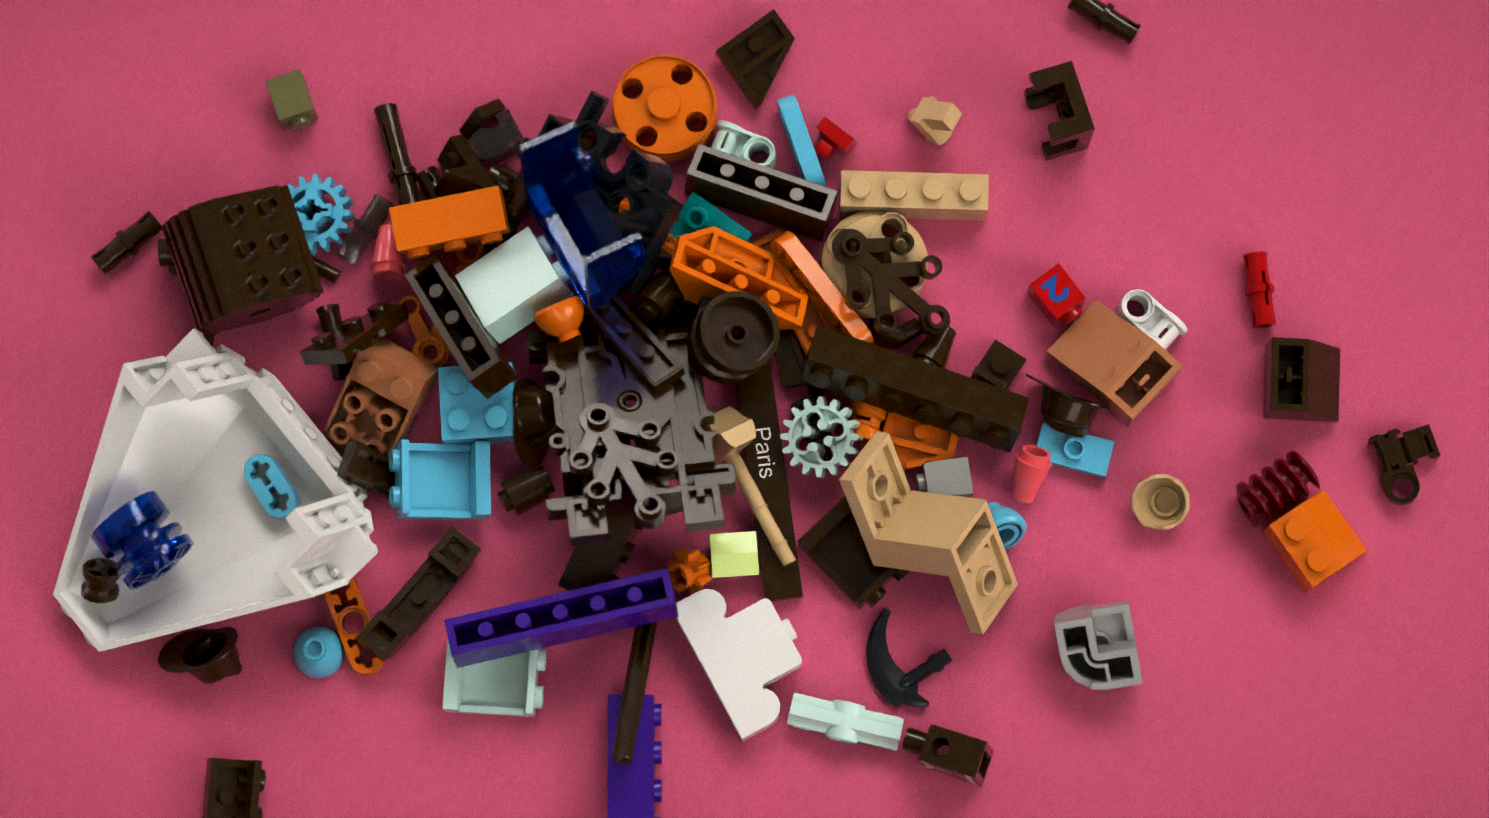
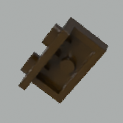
M207 758L202 818H263L262 808L258 807L259 794L264 790L266 773L262 769V761Z

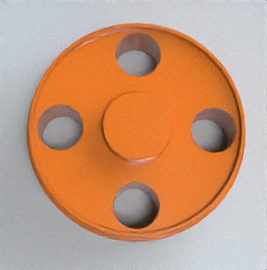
M656 55L635 63L623 74L613 94L612 117L614 126L627 134L625 138H622V142L631 151L638 149L643 153L656 155L665 162H674L693 155L699 144L705 145L712 138L717 121V98L710 80L695 64L678 56ZM679 72H686L692 77L688 83L682 85L673 81V77ZM630 86L642 89V94L635 99H630L623 95L626 88ZM699 119L706 123V128L701 132H692L687 128L688 123ZM649 133L657 138L656 142L649 147L641 146L637 142L638 138L643 134Z

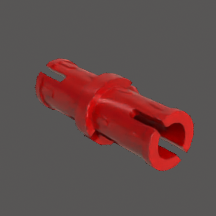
M1265 251L1247 253L1243 255L1247 275L1245 295L1249 296L1253 328L1271 327L1276 325L1272 303V293L1275 291L1274 284L1270 283L1268 274L1267 253Z

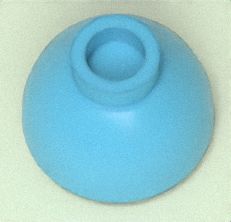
M997 502L988 503L1005 550L1012 548L1022 539L1026 532L1027 524L1025 520L1014 509L1001 506Z
M316 626L304 630L297 637L293 645L292 653L295 665L304 675L311 678H325L334 674L342 665L345 657V649L340 636L327 627Z

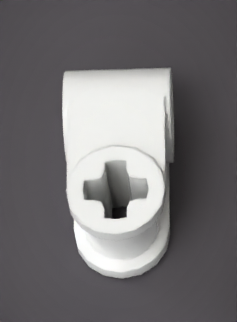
M1131 290L1122 298L1117 306L1116 313L1151 337L1165 350L1179 334L1184 335L1188 331L1186 325L1175 314L1164 308L1144 290ZM1137 301L1141 303L1144 308V315L1140 317L1131 315L1127 310V302ZM1164 329H1167L1168 331L1164 334V336L1162 338H1159V334Z

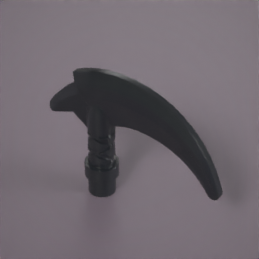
M886 608L874 623L867 642L866 658L870 676L879 692L894 706L899 707L901 702L914 707H928L929 702L918 694V682L923 681L924 678L926 679L935 672L939 673L944 669V666L953 660L944 648L937 654L933 653L930 655L925 663H921L908 673L903 672L893 661L887 647L886 628L891 611Z

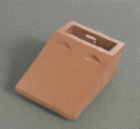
M1097 299L1046 351L1051 358L1099 402L1109 406L1110 409L1108 410L1127 427L1164 390L1183 367L1155 340Z
M379 337L371 339L373 345L367 350L358 351L322 434L331 445L344 452L347 442L356 440L389 457L390 450L394 449V445L401 439H405L424 406L438 376V367L390 340Z

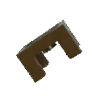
M1072 61L1030 73L1028 78L1033 87H1029L1024 91L1029 109L1033 110L1055 103L1060 121L1050 123L1047 127L1050 141L1042 143L1046 161L1087 149L1095 128Z

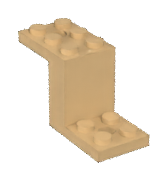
M876 431L839 479L873 565L949 576L970 632L984 634L1018 586L987 500L911 490L889 433Z

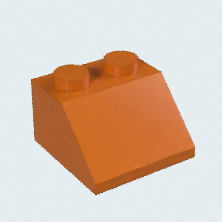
M1325 490L1301 503L1263 531L1305 593L1367 552L1365 546Z

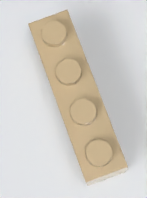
M841 170L839 217H849L859 212L877 210L896 212L905 217V219L985 221L988 213L989 174Z

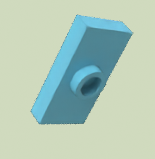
M1042 423L1036 446L1050 452V461L1054 466L1105 479L1115 441L1089 434L1080 438L1058 432L1047 423Z

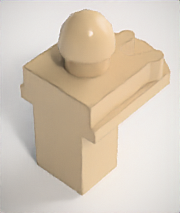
M934 96L922 97L917 108L912 109L908 113V119L923 134L927 142L941 145L950 138L962 113L953 103L940 102Z

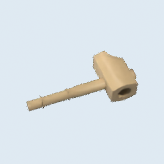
M730 406L716 412L715 408L710 409L715 414V423L704 425L702 429L705 431H717V442L713 445L715 465L725 462L734 466L738 487L772 546L771 549H774L782 566L785 567L796 561V558L787 544L788 540H785L767 507L768 504L765 503L739 454L742 449L756 438L754 422L752 418L743 416Z

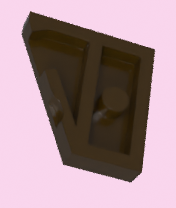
M773 9L715 51V55L755 109L762 104L795 37Z

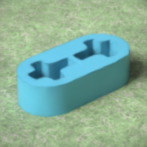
M256 454L246 461L244 466L246 481L270 516L285 519L295 508L301 506L299 493L275 458L269 455ZM259 463L270 466L266 474L272 483L268 484L264 478H256L255 474L259 471L257 466ZM276 489L283 496L289 495L290 499L286 502L287 510L275 508L278 498L273 490Z

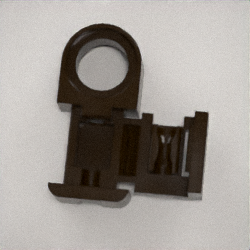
M1429 424L1402 433L1403 437L1398 439L1397 436L1401 434V431L1393 429L1385 434L1372 436L1368 441V446L1374 444L1384 470V474H1381L1379 478L1386 497L1393 504L1400 506L1408 505L1419 494L1420 484L1413 465L1418 464L1417 459L1429 455L1430 459L1440 457ZM1406 478L1412 483L1413 492L1409 497L1398 498L1393 494L1391 485L1395 479Z

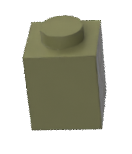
M300 69L266 80L278 120L284 130H301L310 126L311 121L319 119L306 80Z

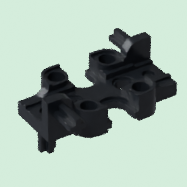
M591 90L576 120L549 114L537 139L525 137L523 141H516L515 147L519 149L516 156L525 160L521 170L532 172L541 179L537 187L542 192L539 199V210L541 215L551 224L562 230H577V225L584 213L585 206L592 211L593 226L587 234L583 244L584 248L599 258L621 262L628 261L629 259L634 260L636 264L624 285V289L638 296L653 278L657 268L669 270L673 255L664 250L662 246L674 223L678 222L680 218L678 215L684 205L668 194L673 182V173L671 167L656 155L633 149L620 171L612 173L608 169L606 164L607 157L614 154L622 138H625L627 134L617 127L599 122L609 103V99ZM578 162L581 167V173L579 178L573 182L570 177V170ZM627 198L630 203V210L624 209L622 213H619L621 201Z

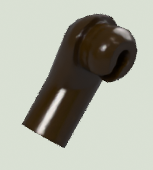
M874 318L867 325L875 343L892 349L899 348L924 334L920 330L916 318L909 320L899 327L897 326L889 334H880L875 330L873 326ZM880 318V324L884 328H890L891 323Z

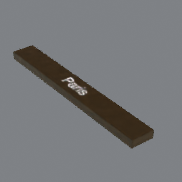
M769 360L754 375L740 383H736L739 411L743 416L752 418L756 430V438L745 447L747 469L765 503L768 504L767 507L785 540H788L787 544L796 558V561L785 567L782 566L774 549H771L772 546L754 514L765 598L775 602L803 598Z

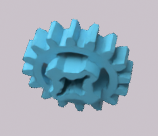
M313 174L311 182H307L303 176H300V186L296 188L289 183L287 184L311 255H316L319 246L327 253L330 252L329 243L332 241L339 245L343 244L339 235L342 232L351 233L352 230L346 224V221L355 219L354 213L348 210L354 203L349 196H345L347 193L345 188L341 184L335 187L336 182L329 176L322 183V179L318 174ZM325 194L331 196L335 200L336 206H333L331 203H326L327 199L324 197Z

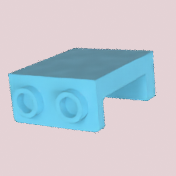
M401 439L394 445V449L390 450L389 470L395 472V486L390 487L389 505L391 509H395V519L484 520L491 515L490 441H474L470 445L409 443V440Z

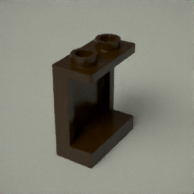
M846 496L798 540V546L859 609L866 603L873 607L887 593L883 587L893 577L899 582L910 572L908 570L873 565Z

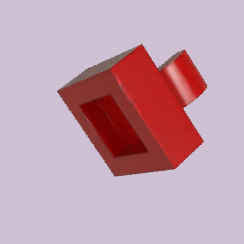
M824 117L816 127L825 136L814 150L827 161L835 153L838 146L849 153L857 143L854 138L827 117Z

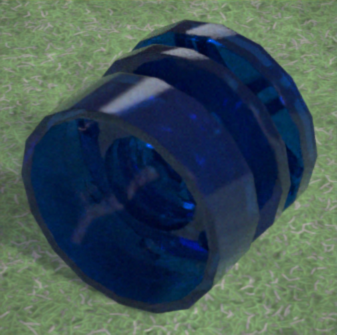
M155 491L146 492L124 504L106 518L91 535V539L107 559L124 553V556L117 562L114 569L119 575L127 574L123 581L130 590L137 589L169 572L194 544L188 534L179 535L183 528L178 522L160 527L168 518L170 511Z

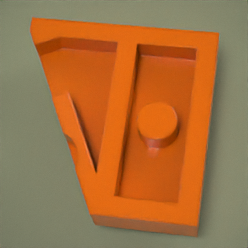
M891 412L887 414L883 432L889 433L903 471L922 468L923 463L953 459L958 436L951 432L931 425H925Z

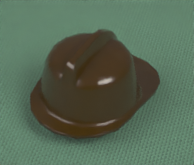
M1026 373L1027 377L1043 385L1041 413L1045 422L1058 432L1080 438L1085 437L1101 407L1110 409L1109 406L1074 397Z
M522 378L515 384L513 390V442L516 453L522 463L529 467L538 466L548 452L550 436L557 432L553 401L548 399L545 394V386H553L555 384L538 386L533 380Z
M223 627L219 629L193 630L180 634L166 643L158 656L159 666L167 672H189L205 684H213L225 677L237 675L242 671L239 652L235 645L238 638L237 630L232 627Z

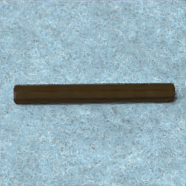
M657 622L637 626L634 629L611 754L612 762L617 765L628 766L633 760Z

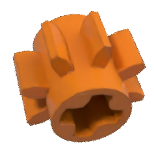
M685 547L673 553L674 559L665 564L668 567L672 588L677 590L679 594L688 590L689 594L692 595L703 590L704 584L712 581L710 577L711 564L708 558L700 553L698 549L689 553Z

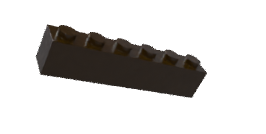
M819 325L809 346L799 378L800 381L809 383L817 388H823L844 395L852 400L873 405L887 412L905 416L922 424L931 425L957 436L966 437L1009 453L1021 432L1029 400L1028 397Z

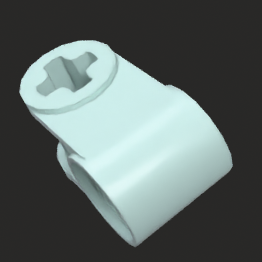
M718 121L716 125L718 132L711 148L751 161V155L756 151H765L769 154V158L765 162L758 164L772 169L776 168L775 148L769 139L744 130L731 122Z

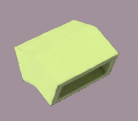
M756 531L710 534L712 578L759 575Z

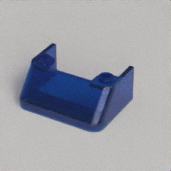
M572 121L519 145L524 192L530 210L569 275L584 305L591 311L604 305L642 270L643 260L647 258L639 232L630 236L629 234L622 235L621 232L615 230L616 223L593 185L592 173L596 171L595 164L588 151L582 153L580 150L577 126Z

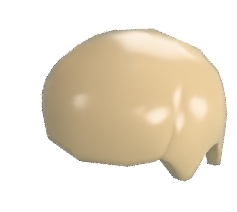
M1154 474L1137 484L1131 496L1132 512L1144 527L1158 530L1173 529L1184 521L1190 510V493L1181 480L1167 474Z

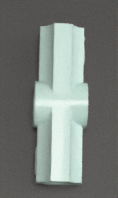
M794 693L787 720V725L807 731L823 733L829 739L849 744H858L860 742L897 751L904 723L902 718L866 710L865 706L837 699H834L832 702L799 693Z

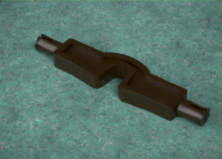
M779 329L780 338L777 350L773 355L777 363L782 387L788 390L803 386L809 391L806 397L792 403L791 409L795 407L804 410L803 400L805 399L811 400L815 406L818 396L824 397L823 388H817L799 380L804 359L793 332L787 333L786 329ZM816 413L810 417L809 422L813 428L818 430L819 437L816 439L805 438L807 446L811 442L823 445L826 450L824 455H822L823 459L826 461V456L829 461L832 459L833 454L831 448L824 444L823 439L828 435L832 436V434L818 428L817 423L820 417Z

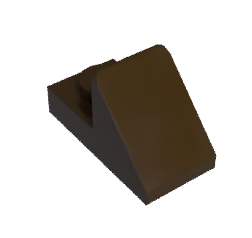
M462 134L451 136L437 159L444 173L434 188L433 193L439 197L496 186Z

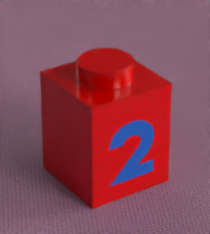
M1059 263L1032 282L1027 290V294L1053 327L1061 321L1067 325L1083 313L1080 307L1083 306L1086 297Z

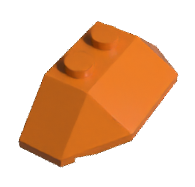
M715 226L690 234H683L677 238L669 270L686 300L697 304L704 296L714 299L725 292L744 291L758 296L771 307L778 320L779 329L798 330L802 327L809 295L803 288H799L794 276L778 256Z

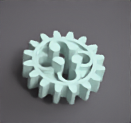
M818 396L817 404L814 406L811 400L805 399L803 400L805 409L800 410L793 407L791 411L795 416L794 420L784 419L783 424L790 429L789 433L780 434V439L789 441V446H786L782 452L786 455H794L790 462L792 467L804 464L802 474L809 476L813 469H815L816 477L824 478L826 469H828L832 475L837 476L839 475L838 465L841 464L848 468L851 465L847 458L849 454L858 455L860 453L853 447L854 442L862 441L863 436L854 434L853 429H856L861 424L858 420L849 421L848 418L853 412L850 408L846 407L839 411L841 402L833 399L829 406H827L826 398ZM816 413L820 417L817 423L820 430L833 432L837 424H842L844 428L841 436L833 437L828 435L823 439L824 444L833 451V457L829 461L823 459L822 455H824L826 450L821 444L811 442L805 451H801L799 448L801 439H816L819 437L818 430L813 428L809 422L810 417Z

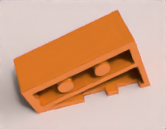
M499 186L389 207L397 252L408 259L426 257L430 255V252L442 249L445 252L466 248V243L479 240L481 244L499 242L503 240V234L510 233L503 193Z

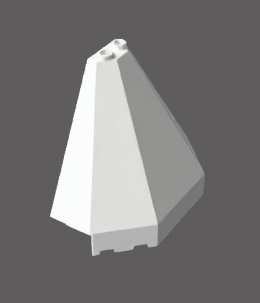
M195 328L166 357L158 356L123 363L55 585L53 596L61 604L62 611L72 618L83 632L85 640L95 647L98 652L318 596L348 585L349 581L378 553L377 545L373 544L369 537L374 531L371 511L364 508L363 501L368 497L367 490L337 476L342 457L274 374L263 368L258 373L244 365L246 363L245 357L222 344L214 348L203 336V333ZM256 454H264L275 458L299 493L301 506L295 508L285 519L270 516L246 481L244 466L250 457ZM259 463L257 465L259 471L255 474L256 478H264L268 484L272 483L266 474L270 466ZM276 489L273 490L278 498L275 508L287 510L286 502L290 499L289 495L283 496ZM95 558H106L120 565V577L116 581L119 585V596L116 600L109 603H94L82 597L81 585L86 580L82 575V568L86 561Z

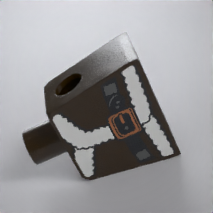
M932 724L927 733L909 727L902 744V749L920 755L919 761L924 767L980 787L983 785L994 753L987 741ZM944 745L949 746V750L945 755H937L940 747Z

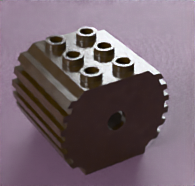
M276 185L195 204L187 210L180 211L178 215L170 217V220L165 221L162 225V230L195 328L205 333V335L268 321L279 315L292 312L296 308L303 307L306 303L314 301L315 298H319L320 294L324 293L288 185Z

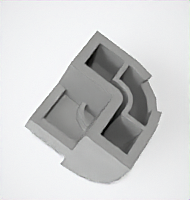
M1128 601L1091 607V604L1081 605L1064 610L1054 617L1061 662L1065 672L1076 682L1089 687L1090 690H1108L1143 684Z

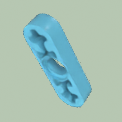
M792 94L777 99L776 104L802 179L827 187L795 95Z

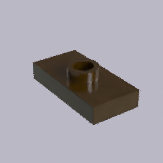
M356 440L347 442L337 476L389 501L390 487L395 486V472L389 470V457Z

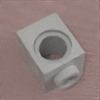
M968 457L923 463L922 474H916L918 491L972 498L973 487Z

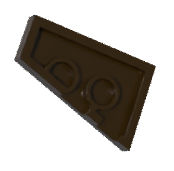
M388 301L378 302L367 308L368 314L362 317H351L342 321L339 324L341 329L333 333L325 332L311 339L312 345L300 351L304 364H348L355 359L353 352L367 350L373 345L371 339L387 335L410 318L405 305H389Z

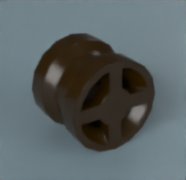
M95 558L86 561L82 568V575L86 579L81 585L82 597L94 603H109L116 600L119 596V585L116 581L120 577V565L106 558Z

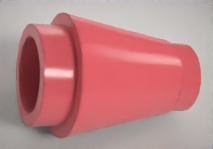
M392 224L379 226L370 264L371 270L374 271V278L381 281L400 280L403 278V272L407 269L405 257L397 252Z
M1024 445L1021 452L1016 454L1012 493L1014 499L1024 503H1032L1034 501V497L1052 466L1049 451L1035 445Z

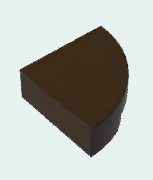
M498 98L475 108L459 129L460 133L466 140L482 133L480 128L486 121L491 119L496 121L505 112V105Z

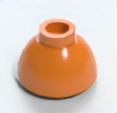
M573 296L535 312L533 319L542 331L557 337L560 343L581 335L578 327L584 315L582 298Z

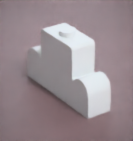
M713 589L700 590L677 602L679 617L675 618L742 742L776 723L780 715V702L774 692L764 689V687L798 670L802 664V658L793 643V640L798 637L788 618L781 621L771 601L767 598L726 618L727 607L725 599L719 592Z

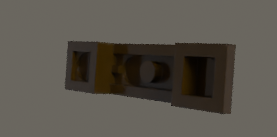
M452 526L428 553L427 560L382 611L379 610L355 637V640L385 663L439 606L481 552V548Z

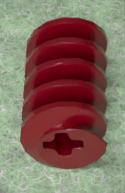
M1288 452L1286 454V461L1280 458L1275 460L1274 469L1269 466L1262 468L1261 477L1257 474H1252L1249 477V485L1242 481L1236 485L1237 501L1247 519L1255 527L1260 525L1257 514L1261 513L1268 520L1272 518L1270 506L1273 505L1280 512L1285 510L1283 498L1288 499L1293 505L1297 503L1296 490L1307 497L1310 494L1307 486L1309 482L1316 488H1320V483L1313 468L1297 452Z

